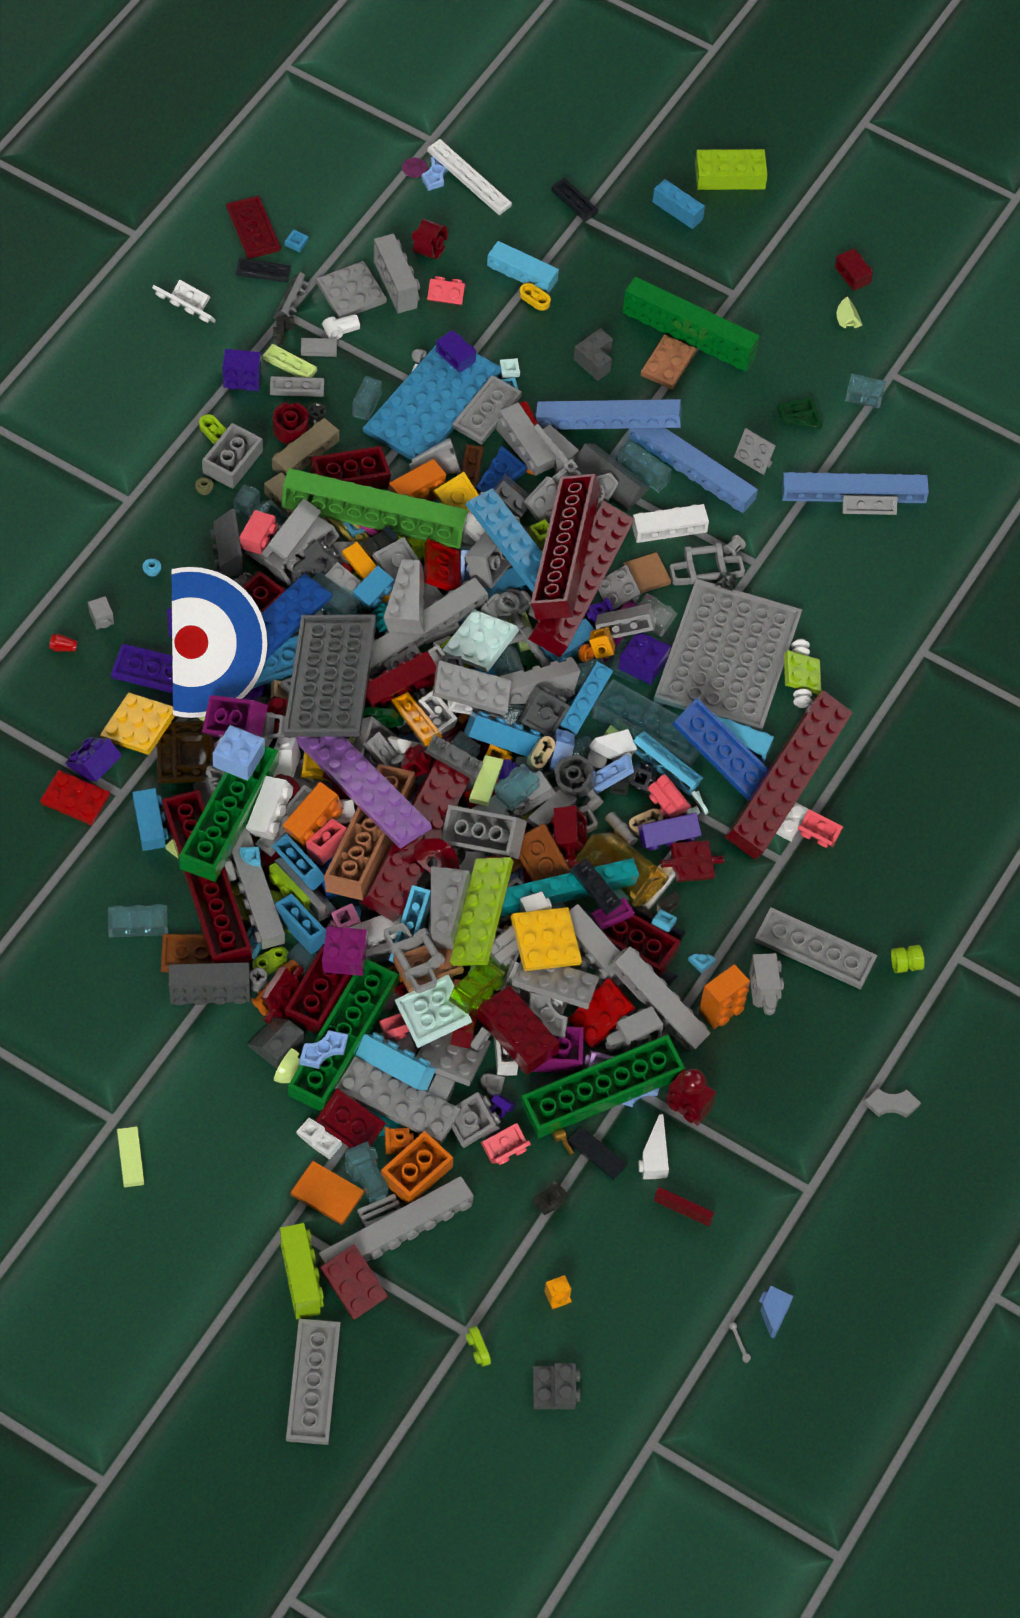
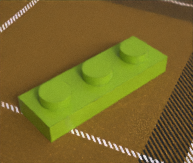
M277 863L270 865V882L280 889L284 897L292 894L309 912L310 898Z

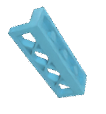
M645 731L639 734L633 741L637 748L634 753L644 761L653 764V767L657 768V771L662 775L666 774L688 796L692 794L703 779V777Z

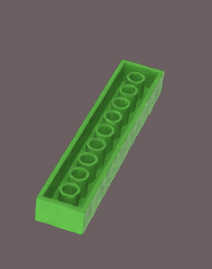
M288 468L283 484L282 508L295 510L304 498L321 511L318 515L321 517L381 531L389 525L398 535L424 541L430 539L446 546L461 548L468 514L466 509Z

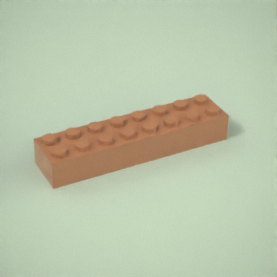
M378 764L376 769L410 802L416 789L415 772ZM359 807L325 873L324 880L326 892L363 900L391 839Z

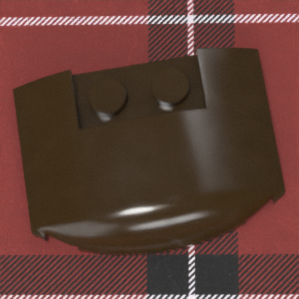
M203 721L170 723L157 743L158 784L204 782L207 779L206 768L213 766L215 747L213 737L202 733Z

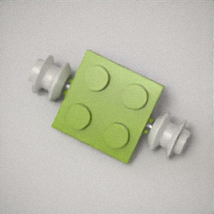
M804 639L795 640L791 644L793 650H787L784 653L785 686L798 689L793 693L795 698L793 703L799 708L808 707L812 701L810 698L812 693L818 694L821 692L820 659L808 656L810 654L808 649L810 644Z

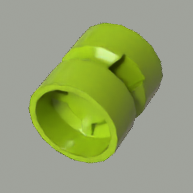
M909 946L907 950L904 947L893 948L891 950V962L894 972H907L909 968L911 971L923 970L924 955L921 946Z

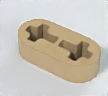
M542 737L534 745L527 758V764L531 769H540L547 763L555 749V742L551 737ZM547 742L548 748L542 751V749L544 748L543 743ZM540 755V757H539V759H538V762H539V763H538V764H535V759H534V758H535V757H538V756Z
M651 809L634 816L629 821V830L633 835L639 836L638 827H634L635 823L640 825L654 822L655 820H651V816L662 820L663 814L658 809Z

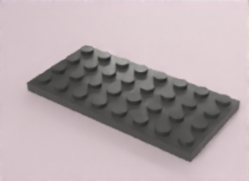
M301 615L283 731L284 737L361 736L377 620L376 615Z

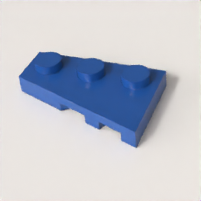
M501 446L496 458L493 459L488 471L485 472L477 485V493L494 489L505 474L513 481H516L527 472V466Z

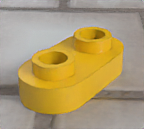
M531 283L521 285L519 292L521 299L537 310H546L550 307L551 298L547 293Z

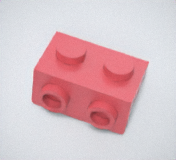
M436 276L434 279H430L427 300L462 305L466 285L462 283V280L452 279L451 282L445 281L443 277Z
M809 809L797 829L801 831V836L809 840L813 837L818 840L817 844L827 848L828 845L834 846L843 826Z
M401 1013L379 1021L385 1040L395 1037V1040L407 1037L406 1033L410 1032Z
M517 1123L481 1141L491 1164L498 1163L499 1165L509 1161V1156L514 1153L516 1156L527 1151L526 1147L531 1145L530 1141H526Z

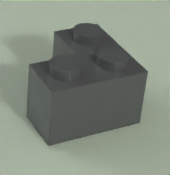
M601 328L576 345L574 349V360L597 381L611 372L612 358L608 354L612 350L613 339Z

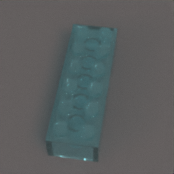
M612 679L593 705V719L608 727L612 725L619 731L629 729L633 741L639 734L645 731L690 768L701 755L672 725L679 715Z

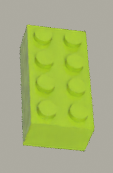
M765 149L696 151L697 190L766 188L767 167Z
M304 1223L280 1227V1245L296 1320L320 1315V1307H324L323 1291L319 1285V1272L315 1266V1253L311 1247L310 1230L305 1229Z

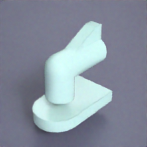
M693 791L692 797L697 805L689 808L684 814L697 813L698 815L700 814L699 808L705 815L708 814V809L703 803L699 791Z

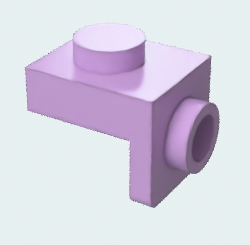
M590 1050L589 1055H585L583 1066H586L585 1069L614 1056Z

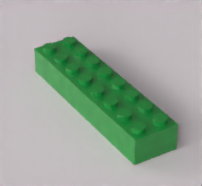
M634 277L625 290L623 313L627 316L633 317L643 324L654 327L660 332H664L744 371L748 370L756 358L760 335L640 278Z
M265 746V753L248 781L224 772L179 855L181 870L216 882L251 816L265 777H272L279 764V750Z
M366 959L363 976H352L313 1042L316 1043L322 1040L329 1030L348 1034L344 1055L328 1057L322 1062L319 1069L300 1065L288 1085L289 1097L322 1112L354 1057H357L355 1055L364 1034L371 1033L395 992V988L398 987L399 974Z
M666 1035L521 1096L522 1106L539 1139L553 1133L555 1130L563 1129L670 1084L685 1067L669 1035Z

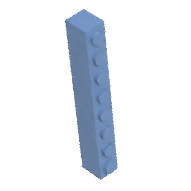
M681 399L545 401L537 403L536 420L542 429L550 424L555 429L563 430L681 428L682 417Z
M629 428L628 437L633 442L640 444L648 452H652L660 460L667 462L675 470L682 472L690 480L697 482L705 490L712 492L720 500L730 504L735 510L744 513L756 500L757 488L668 429Z
M788 472L783 473L781 483L782 501L842 502L843 495H893L898 497L897 503H926L929 494L927 475Z

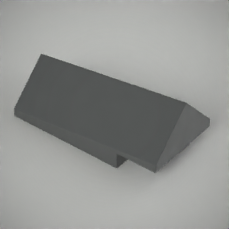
M595 443L584 444L574 461L578 466L577 470L582 475L596 474V476L611 473L619 483L610 499L627 511L650 489L648 484Z

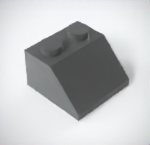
M505 474L494 490L512 514L520 518L527 510L524 501L529 494Z
M274 1017L271 1023L267 1024L248 1043V1047L278 1069L291 1048L297 1050L304 1043V1032L291 1021Z

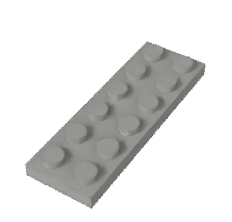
M773 908L769 909L754 939L756 943L860 990L877 958V955Z
M354 1057L335 1088V1091L337 1088H340L361 1105L419 1134H422L424 1131L427 1132L439 1144H442L461 1113L460 1108L424 1090L415 1089L357 1057Z
M299 1319L286 1434L287 1442L329 1444L341 1322Z

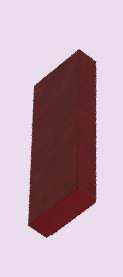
M658 1187L655 1193V1202L710 1227L714 1212Z

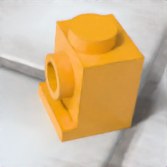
M565 1275L546 1282L544 1292L552 1309L572 1302L570 1298L571 1288Z

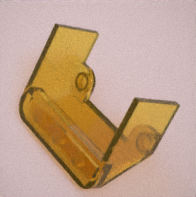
M613 833L592 834L575 859L577 862H581L587 858L593 867L633 858L639 872V877L635 885L626 888L631 891L629 894L634 906L645 905L669 880V876Z

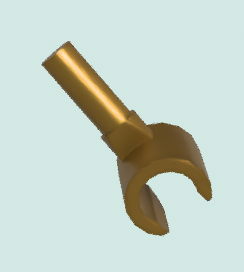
M555 1130L553 1133L554 1141H562L569 1155L574 1154L567 1141L565 1130Z

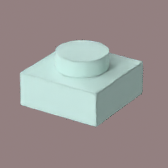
M518 358L500 360L502 378L520 377Z

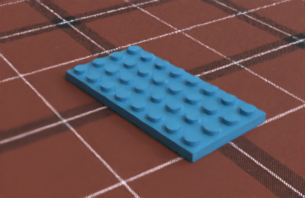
M435 345L363 427V432L412 460V458L444 441L454 430L453 422L492 375L499 378L501 367L476 353V362L459 373L436 353Z

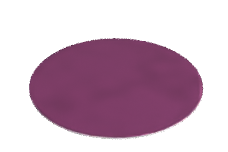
M409 158L403 163L402 170L407 176L418 178L427 172L428 166L420 158Z

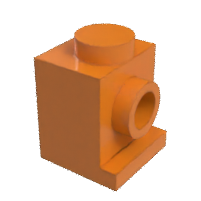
M385 1127L386 1154H399L414 1141V1134L409 1133V1128L389 1129V1127Z

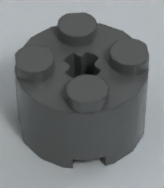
M574 754V756L564 757L559 761L555 769L557 784L569 795L574 797L586 796L595 786L596 771L583 756Z

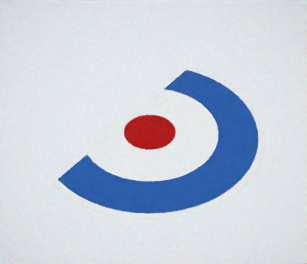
M181 567L172 569L173 715L189 718L205 717L210 695L242 699L253 688L265 663L267 633L264 620L256 603L237 582L213 570L198 567Z

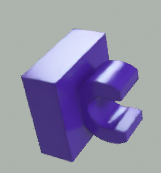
M495 1094L491 1100L495 1104L490 1110L495 1112L499 1107L501 1109L499 1118H504L507 1112H513L516 1104L501 1094Z

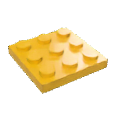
M128 692L100 734V737L109 738L113 744L150 755L175 717L173 715V706Z
M568 907L513 913L511 915L524 971L574 966L582 963Z

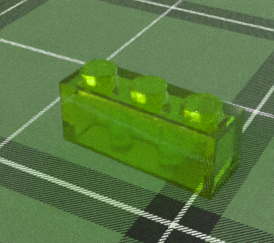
M490 961L488 965L477 966L454 986L448 1001L467 1014L473 1009L477 1010L484 999L488 1000L494 990L498 991L504 983L502 979L505 972Z

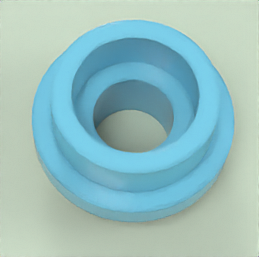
M148 559L143 563V571L148 576H156L161 571V563L157 559Z

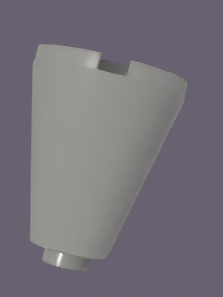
M451 438L445 439L412 458V463H409L412 471L434 459L446 474L461 472Z

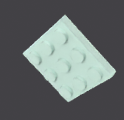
M473 609L442 651L446 656H462L463 663L488 672L518 633L519 629L516 625Z
M449 974L437 979V986L419 994L414 990L395 999L396 1005L417 1048L472 1022Z

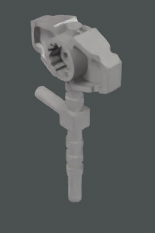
M536 424L533 427L534 431L563 464V469L552 477L553 481L557 483L560 477L567 474L569 476L571 474L572 476L582 475L577 470L578 466L572 459L568 460L565 453L553 442V439L547 435L539 424ZM611 473L596 476L601 490L597 509L603 500L605 502L609 501L619 483Z
M507 589L504 593H495L483 605L480 611L506 622L511 619V622L518 627L519 633L515 635L509 645L519 641L523 644L527 643L531 652L539 660L542 667L549 666L550 662L545 657L543 651L540 650L539 645L528 640L532 629L530 626L526 627L520 618L531 606V598L528 593L514 589Z

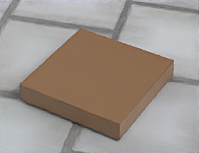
M657 552L623 563V566H628L641 594L671 584V579Z

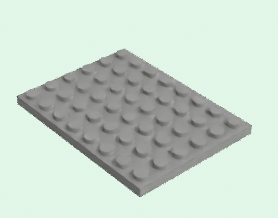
M696 579L655 693L654 701L685 710L694 699L698 698L717 716L731 719L735 723L743 726L746 725L762 732L784 667V653L790 650L802 609L734 589L730 591L721 588L720 585L715 586L716 584Z

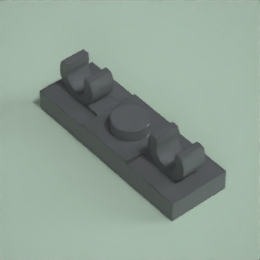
M299 272L291 279L273 316L277 321L282 317L287 322L293 320L289 313L294 315L297 311L295 308L290 307V305H293L298 299L297 294L303 296L306 293L302 287L304 289L309 287V284L303 281L305 275L302 272Z
M436 735L431 737L425 753L474 781L477 779L484 764L482 761Z

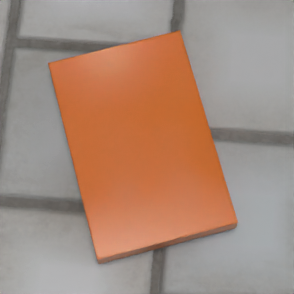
M312 1161L290 1193L294 1198L343 1225L364 1195V1190Z

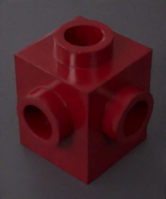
M421 744L410 747L405 751L401 765L404 770L415 772V778L428 772L432 756L425 753L426 749Z

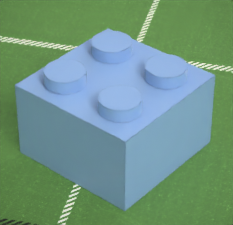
M230 725L213 752V767L248 781L265 753V739Z

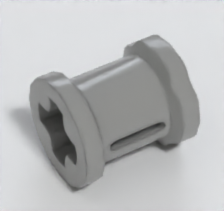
M734 535L731 541L722 547L725 556H736L740 549L745 548L746 543L740 536Z
M255 968L250 972V987L254 992L258 993V991H263L266 988L267 973L262 968Z

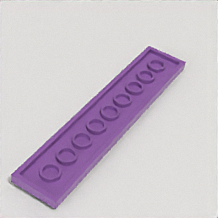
M296 737L298 746L400 849L432 829L431 823L345 737Z

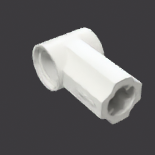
M355 314L339 319L329 317L322 323L329 339L338 340L343 334L360 329L359 319Z

